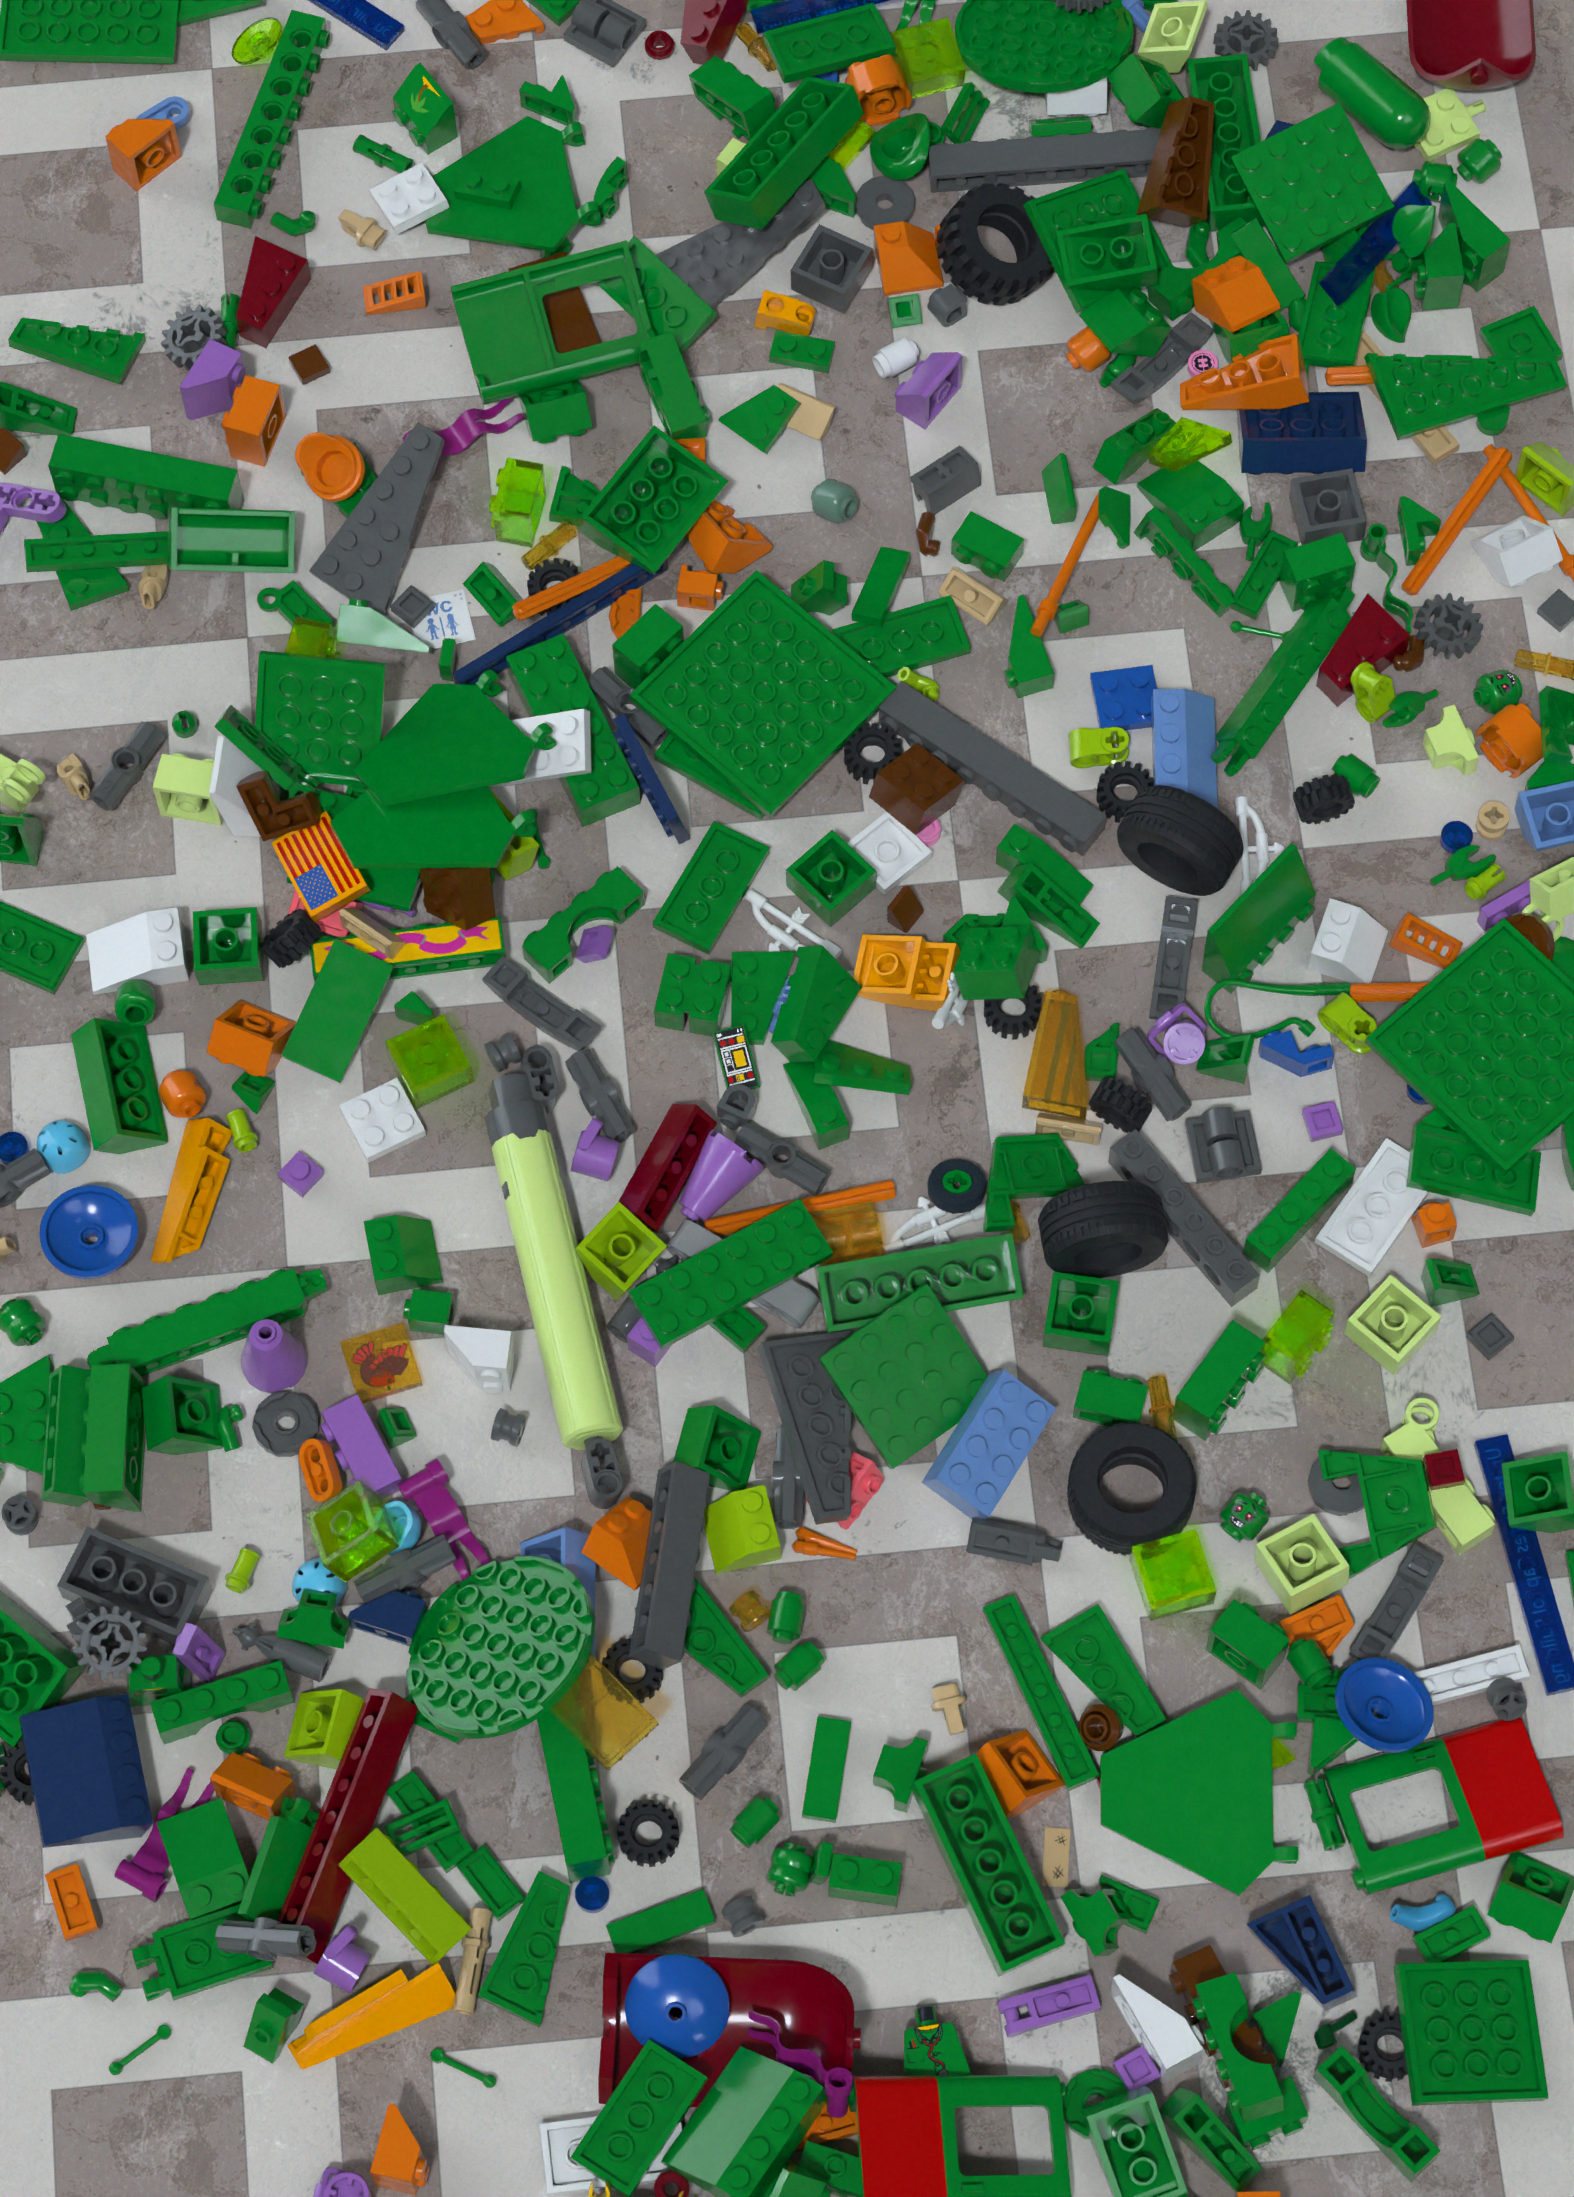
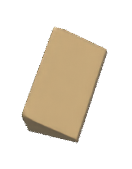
M780 383L778 386L780 389L801 403L787 424V427L816 440H821L829 431L835 406Z
M952 567L937 592L942 597L951 595L954 605L987 626L990 625L1008 602L1007 598L959 567Z
M342 908L339 911L343 928L389 959H394L404 947L405 940L359 909Z
M1039 1113L1036 1120L1035 1134L1058 1133L1062 1140L1099 1145L1103 1123Z

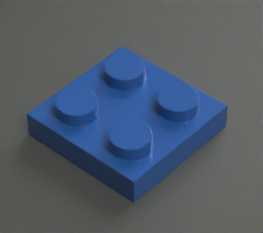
M1152 665L1090 673L1099 728L1120 727L1127 731L1152 727L1151 697L1153 689H1157Z

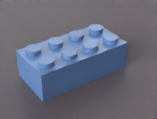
M1004 1369L989 1374L922 1483L969 1518H989L1056 1407Z

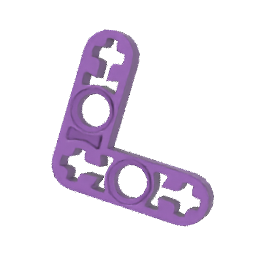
M0 483V533L9 516L54 523L59 521L66 513V504L56 492ZM32 498L29 505L19 508L23 500Z

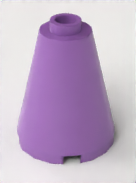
M711 1130L679 1200V1204L683 1206L680 1212L695 1223L698 1219L706 1221L763 1171L764 1166L755 1158L753 1161L748 1159L747 1152L719 1132L716 1133L714 1130Z
M264 1319L256 1322L249 1332L241 1354V1369L250 1385L259 1391L272 1394L295 1386L303 1377L307 1365L306 1351L303 1344L295 1335L273 1320Z

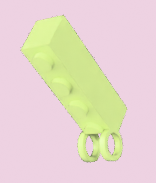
M0 754V802L21 814L39 791L38 784H42L46 777L31 762L20 759L16 763Z
M1574 857L1529 879L1531 903L1521 912V914H1531L1534 910L1539 909V918L1547 924L1556 920V928L1553 932L1554 942L1563 932L1564 921L1562 918L1574 913Z
M1427 1398L1412 1400L1406 1408L1403 1426L1383 1439L1380 1450L1384 1456L1423 1461L1424 1455L1441 1452L1434 1443L1435 1437L1433 1435L1439 1419L1437 1405ZM1417 1405H1426V1406H1428V1407L1433 1411V1413H1432L1429 1409H1427V1408H1425V1407H1415V1406H1417ZM1423 1414L1429 1418L1430 1423L1418 1424L1411 1416ZM1466 1478L1464 1485L1432 1491L1430 1489L1437 1527L1459 1556L1492 1535L1495 1527V1517L1487 1505H1481L1475 1498L1474 1488Z

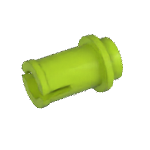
M1495 863L1477 877L1467 879V884L1464 885L1466 894L1474 901L1486 898L1488 891L1506 880L1505 872L1502 870L1492 877L1501 868Z
M236 1109L229 1112L225 1118L234 1137L232 1142L234 1148H237L242 1153L253 1150L257 1146L258 1136L251 1130L246 1111L244 1109Z
M241 1548L231 1573L225 1576V1586L229 1590L243 1594L245 1589H249L251 1585L249 1579L260 1556L250 1549Z

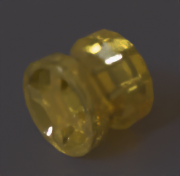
M756 1590L745 1593L729 1608L732 1616L738 1617L741 1621L740 1625L744 1632L752 1631L763 1624L769 1618L771 1612L768 1606L761 1604L759 1601L760 1595Z

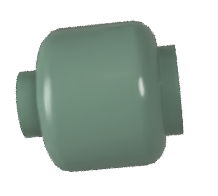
M827 479L820 485H817L812 491V508L814 513L821 518L840 524L851 519L857 511L858 499L856 498V492L851 486L835 479Z

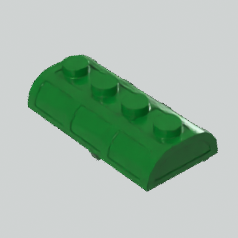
M171 507L168 516L167 533L169 569L180 571L294 573L295 511Z

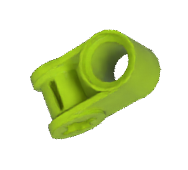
M1368 662L1358 665L1351 676L1356 708L1367 722L1373 724L1391 710L1389 704L1396 697L1393 681L1389 676L1380 675L1376 672L1374 666Z
M1120 727L1078 728L1068 734L1070 764L1075 768L1114 765L1117 762H1120L1121 765L1129 756V736ZM1117 744L1118 748H1112V745Z
M1341 992L1317 1013L1322 1026L1334 1034L1350 1051L1362 1055L1372 1050L1365 1044V1041L1377 1029V1024L1348 994Z

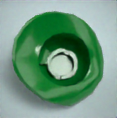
M914 113L901 117L884 126L873 135L870 144V155L876 168L884 176L893 180H905L921 170L927 159L930 147V126L926 115Z

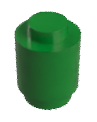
M1352 753L1347 757L1344 755L1340 756L1332 767V771L1335 772L1334 774H1338V776L1344 775L1347 778L1354 795L1357 797L1361 795L1365 799L1374 792L1381 779L1376 775V771Z
M781 1591L776 1594V1599L772 1600L767 1633L773 1636L772 1640L774 1642L791 1644L793 1640L800 1638L805 1611L801 1595Z
M1301 1638L1290 1645L1288 1648L1290 1652L1286 1659L1304 1686H1309L1311 1691H1315L1328 1684L1334 1678V1674L1331 1671L1332 1665L1314 1639L1307 1641L1306 1638Z
M807 1641L803 1645L798 1644L774 1665L776 1670L774 1678L785 1690L791 1688L797 1691L821 1670L820 1666L825 1662L824 1657L812 1643Z
M755 1797L733 1819L734 1824L729 1830L740 1843L750 1848L754 1843L758 1844L778 1824L780 1818L777 1814L780 1810L769 1798L764 1797L760 1799Z

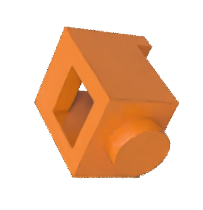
M682 564L676 591L677 606L714 611L716 600H722L724 582L718 581L717 574H711L705 570L688 571V565Z
M1449 1202L1425 1204L1420 1210H1417L1416 1216L1412 1217V1222L1422 1248L1453 1240L1457 1223Z

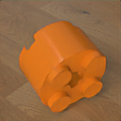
M887 54L865 62H855L848 68L849 74L844 84L854 86L864 112L859 119L860 122L864 120L871 126L885 125L899 118V112L904 107L907 110L911 105V92L901 67L894 61L893 56Z
M1519 703L1516 706H1505L1476 731L1477 737L1482 735L1484 742L1479 746L1485 757L1501 773L1505 770L1513 773L1509 776L1511 778L1519 777L1543 758L1541 727L1532 718L1530 709L1524 703Z

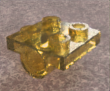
M873 1201L809 1212L834 1252L833 1257L820 1263L819 1266L884 1255L880 1223Z

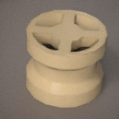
M1489 801L1483 804L1479 809L1476 821V831L1487 840L1502 838L1506 833L1510 819L1508 808L1498 801Z

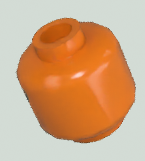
M1089 327L1083 328L1067 341L1069 352L1065 356L1075 370L1081 367L1085 372H1092L1110 358L1109 349Z
M175 1070L168 1073L163 1078L159 1087V1097L168 1112L176 1118L196 1116L206 1102L205 1090L195 1074L189 1071Z

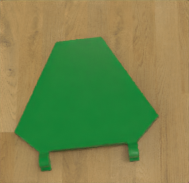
M526 116L433 175V180L447 199L450 208L425 220L427 232L429 234L555 252L579 223L588 226L599 225L601 220L596 201L587 202L580 209H576L564 150V144L573 147L585 144L581 123L573 122L566 126L564 130L559 131ZM464 169L520 179L522 188L512 209L456 199L454 189Z
M487 670L480 676L475 685L433 684L353 771L357 779L383 806L524 779L535 750H550L557 744L551 736L545 738L546 735L553 732V729L547 723L538 725L532 735L527 737L487 697L497 696L502 692V688L496 682L492 683L499 679L498 675L493 670Z
M488 786L383 806L367 789L330 822L334 834L354 869L498 867L514 836L530 837L536 834V829L532 824L535 822V819L531 812L523 811L513 821L509 822Z
M1235 1690L1101 1755L1100 1825L1240 1896L1272 1862L1296 1864L1299 1861L1298 1847L1285 1846L1275 1848L1273 1846L1272 1738L1295 1740V1737H1297V1723L1282 1722L1271 1724L1238 1690Z

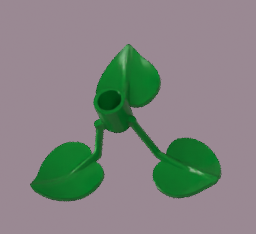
M1407 205L1397 211L1393 220V236L1400 242V250L1396 254L1357 251L1360 236L1356 230L1322 246L1324 261L1327 263L1354 266L1355 256L1392 260L1393 268L1402 276L1388 284L1385 292L1374 295L1371 303V317L1377 330L1394 342H1405V335L1412 311L1409 295L1403 289L1394 287L1407 279H1412V273H1417V265L1422 263L1423 252L1429 243L1436 214V206Z

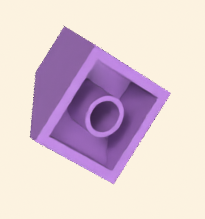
M208 340L179 386L188 419L195 420L232 408L235 388L237 385L241 386L246 375V367L244 366L241 352L214 340Z
M958 352L931 353L925 361L921 360L914 368L913 376L907 383L905 381L902 382L895 392L896 412L926 430L961 388L962 355Z

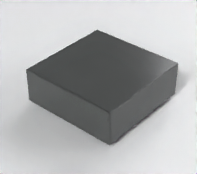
M410 585L390 605L391 612L412 628H415L435 606L433 601Z
M1558 589L1538 608L1537 614L1558 632H1561L1574 620V601Z
M1490 1314L1466 1336L1488 1361L1514 1340V1336L1493 1314Z

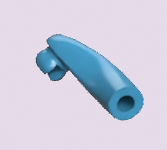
M1441 1894L1436 1896V1900L1427 1906L1410 1907L1399 1904L1394 1905L1390 1911V1920L1410 1930L1420 1932L1454 1916L1456 1907L1448 1895Z

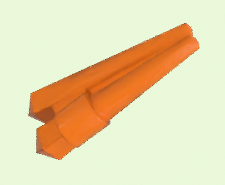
M803 1527L795 1531L797 1539H799L791 1545L795 1553L856 1559L857 1550Z

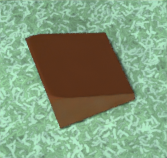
M2 427L0 429V472L5 475L26 456L24 445Z
M903 886L887 907L888 923L904 933L910 931L924 911L921 903L909 886Z

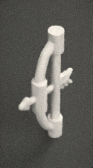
M1244 796L1235 799L1236 817L1239 818V832L1243 841V854L1241 856L1242 881H1240L1241 895L1253 883L1250 880L1249 852H1256L1257 864H1259L1256 880L1267 869L1269 851L1279 854L1284 850V846L1277 842L1272 846H1268V834L1265 833L1263 823L1257 812L1248 805V798ZM1249 816L1257 832L1255 835L1256 846H1248L1247 818Z
M751 889L747 893L745 900L751 903L754 917L767 931V935L776 940L774 944H769V952H780L779 946L781 944L791 951H797L798 947H804L805 945L800 944L799 940L790 935L794 929L818 946L823 945L835 959L842 953L840 947L828 939L823 940L801 925L804 924L810 913L803 914L800 906L789 917L768 903V899L755 890ZM765 909L787 924L786 930L784 931L775 924H771L760 910Z
M953 972L950 974V980H947L950 993L942 1008L937 1010L932 1020V1026L936 1029L948 1027L955 1021L960 1026L965 1024V1016L962 1013L969 1000H963L962 994H958L960 989Z
M921 1196L918 1199L917 1206L919 1208L922 1207L924 1211L913 1215L910 1220L900 1226L893 1234L890 1243L882 1247L885 1254L906 1251L905 1248L933 1237L936 1245L952 1243L945 1231L971 1220L975 1222L984 1218L986 1203L977 1206L967 1214L938 1225L936 1219L946 1216L948 1212L942 1211L936 1206L929 1208L930 1200ZM929 1222L932 1226L931 1229L903 1241L900 1239L915 1226L920 1227Z

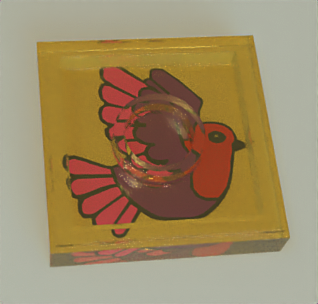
M403 1323L340 1342L355 1393L358 1394L362 1404L423 1386Z

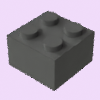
M819 224L790 270L791 290L845 314L873 268V248Z
M1352 468L1293 478L1291 480L1289 500L1301 545L1341 532L1347 543L1363 540L1367 521Z

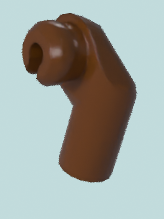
M930 512L921 514L916 535L920 552L926 557L927 555L935 557L939 554L940 542L938 540H931V532L936 518Z
M1416 635L1410 636L1409 650L1404 652L1403 655L1397 654L1393 658V666L1396 671L1405 670V672H1411L1422 665L1424 661L1423 646L1425 639H1417Z

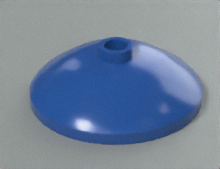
M86 1185L64 1192L49 1205L41 1220L39 1236L46 1258L57 1270L78 1279H95L113 1273L127 1262L136 1247L139 1227L132 1206L121 1194L107 1187ZM90 1237L98 1238L94 1244L87 1243Z
M1366 1658L1349 1666L1338 1680L1335 1690V1704L1338 1714L1348 1731L1363 1744L1382 1752H1405L1418 1746L1431 1730L1434 1719L1431 1697L1421 1680L1403 1665L1383 1658Z
M667 1954L649 1961L634 1975L626 1992L625 2016L634 2037L643 2046H645L648 2040H651L678 2059L698 2055L710 2048L719 2039L728 2021L730 2003L723 1979L708 1963L691 1955ZM673 2007H678L682 2010V2015L680 2017H673L669 2010Z

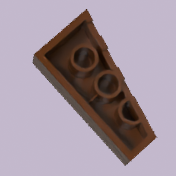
M1189 96L1168 105L1136 213L1137 215L1147 214L1148 218L1181 227H1188L1207 220L1215 103Z
M1208 1945L1172 1962V1974L1168 1975L1176 1994L1182 1993L1188 2004L1184 2006L1189 2021L1192 2025L1198 2024L1203 2034L1204 2044L1202 2047L1208 2057L1214 2056L1215 2060H1219L1216 2049L1210 2051L1203 2032V2030L1208 2029L1204 2018L1198 2020L1192 2004V1999L1197 1998L1196 1984L1227 1975L1212 1947ZM1244 2021L1234 2033L1232 2039L1234 2047L1248 2060L1271 2064L1274 2071L1276 2061L1271 2052L1263 2054L1264 2047L1261 2042L1263 2040L1257 2027H1248ZM1216 2069L1217 2076L1222 2086L1224 2088H1230L1227 2080H1220V2077Z

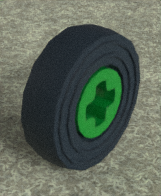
M949 1159L941 1162L932 1169L928 1178L929 1198L936 1207L945 1212L958 1214L974 1210L982 1203L986 1193V1181L983 1172L978 1166L966 1160ZM954 1182L956 1184L959 1182V1189L953 1188Z

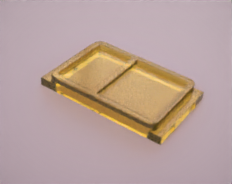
M591 1652L583 1670L572 1687L549 1710L608 1771L621 1761L638 1743L648 1737L649 1733L659 1725V1722Z

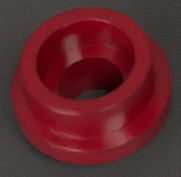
M661 30L654 31L645 40V51L653 59L661 60L668 58L674 51V41L667 32Z
M673 2170L663 2172L654 2183L655 2197H678L682 2191H684L682 2197H687L689 2194L688 2180ZM667 2183H674L678 2188L677 2194L673 2196L668 2195L665 2192V2185Z

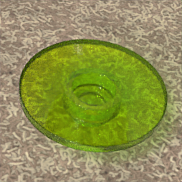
M271 17L264 18L247 27L233 45V59L238 64L247 65L268 57L282 36L283 27L279 20Z

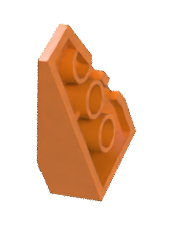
M1297 333L1267 340L1258 345L1259 350L1245 357L1239 354L1232 358L1233 363L1219 370L1211 368L1181 383L1180 404L1182 410L1282 409L1309 402L1308 377Z
M713 501L687 535L695 553L704 562V567L714 574H735L770 552L773 545L753 524L746 522L743 525L733 517L735 510L729 505L724 506L717 501Z

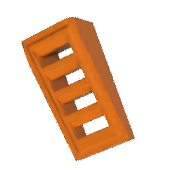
M421 271L363 286L366 316L426 308ZM415 289L414 293L409 294V290ZM397 291H403V296L397 297ZM390 292L391 299L385 300V293ZM374 294H379V303L374 304Z
M1407 913L1399 921L1388 945L1400 952L1446 969L1456 960L1463 943L1416 916ZM1407 930L1412 932L1410 938L1405 936ZM1419 936L1425 937L1422 944L1417 943ZM1431 941L1437 942L1433 951L1428 949ZM1445 945L1449 947V949L1445 957L1440 956V952L1443 946Z

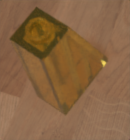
M1063 990L1045 991L1023 1092L1022 1108L1086 1120L1088 1095L1077 996H1072Z

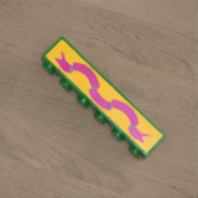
M494 917L467 931L448 922L432 926L429 924H418L412 928L401 930L387 928L406 941L404 947L394 959H389L354 934L339 938L323 936L318 938L313 945H310L314 982L335 939L394 965L388 980L493 967L502 956L506 958L501 917Z

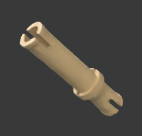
M470 1908L468 1925L472 1929L466 1934V1938H462L461 1946L464 1947L454 2005L452 2007V2012L474 2015L484 1953L489 1949L487 1936L492 1911Z

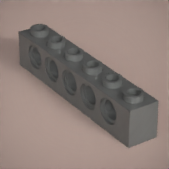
M1136 1129L1110 1147L1108 1163L1124 1181L1145 1184L1161 1197L1167 1232L1231 1307L1257 1289L1260 1274Z

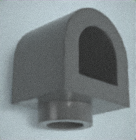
M951 283L943 289L935 290L930 295L927 308L943 327H949L967 316L966 302L968 300L966 295L963 294V290L959 286L955 288Z
M741 1084L730 1086L724 1092L717 1105V1116L721 1118L720 1122L732 1130H737L739 1126L743 1127L748 1122L750 1123L755 1114L754 1093L749 1087Z

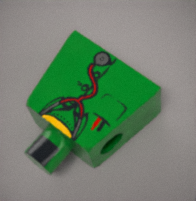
M173 1654L139 1657L142 1661L141 1664L132 1661L129 1664L132 1673L128 1674L126 1672L127 1694L129 1695L131 1707L148 1706L152 1701L192 1689L191 1670Z
M934 2006L916 2009L917 2028L904 2030V2076L971 2075L954 2024L952 2022L938 2024Z

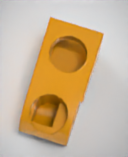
M764 290L754 328L766 330L767 327L787 331L788 333L808 336L813 325L816 310L810 304L799 301V299Z

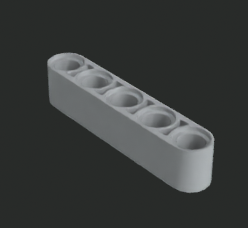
M685 1219L668 1242L666 1249L672 1256L683 1262V1260L698 1254L723 1239L700 1225ZM791 1279L752 1300L751 1303L799 1329L803 1326L819 1302V1299L812 1291Z

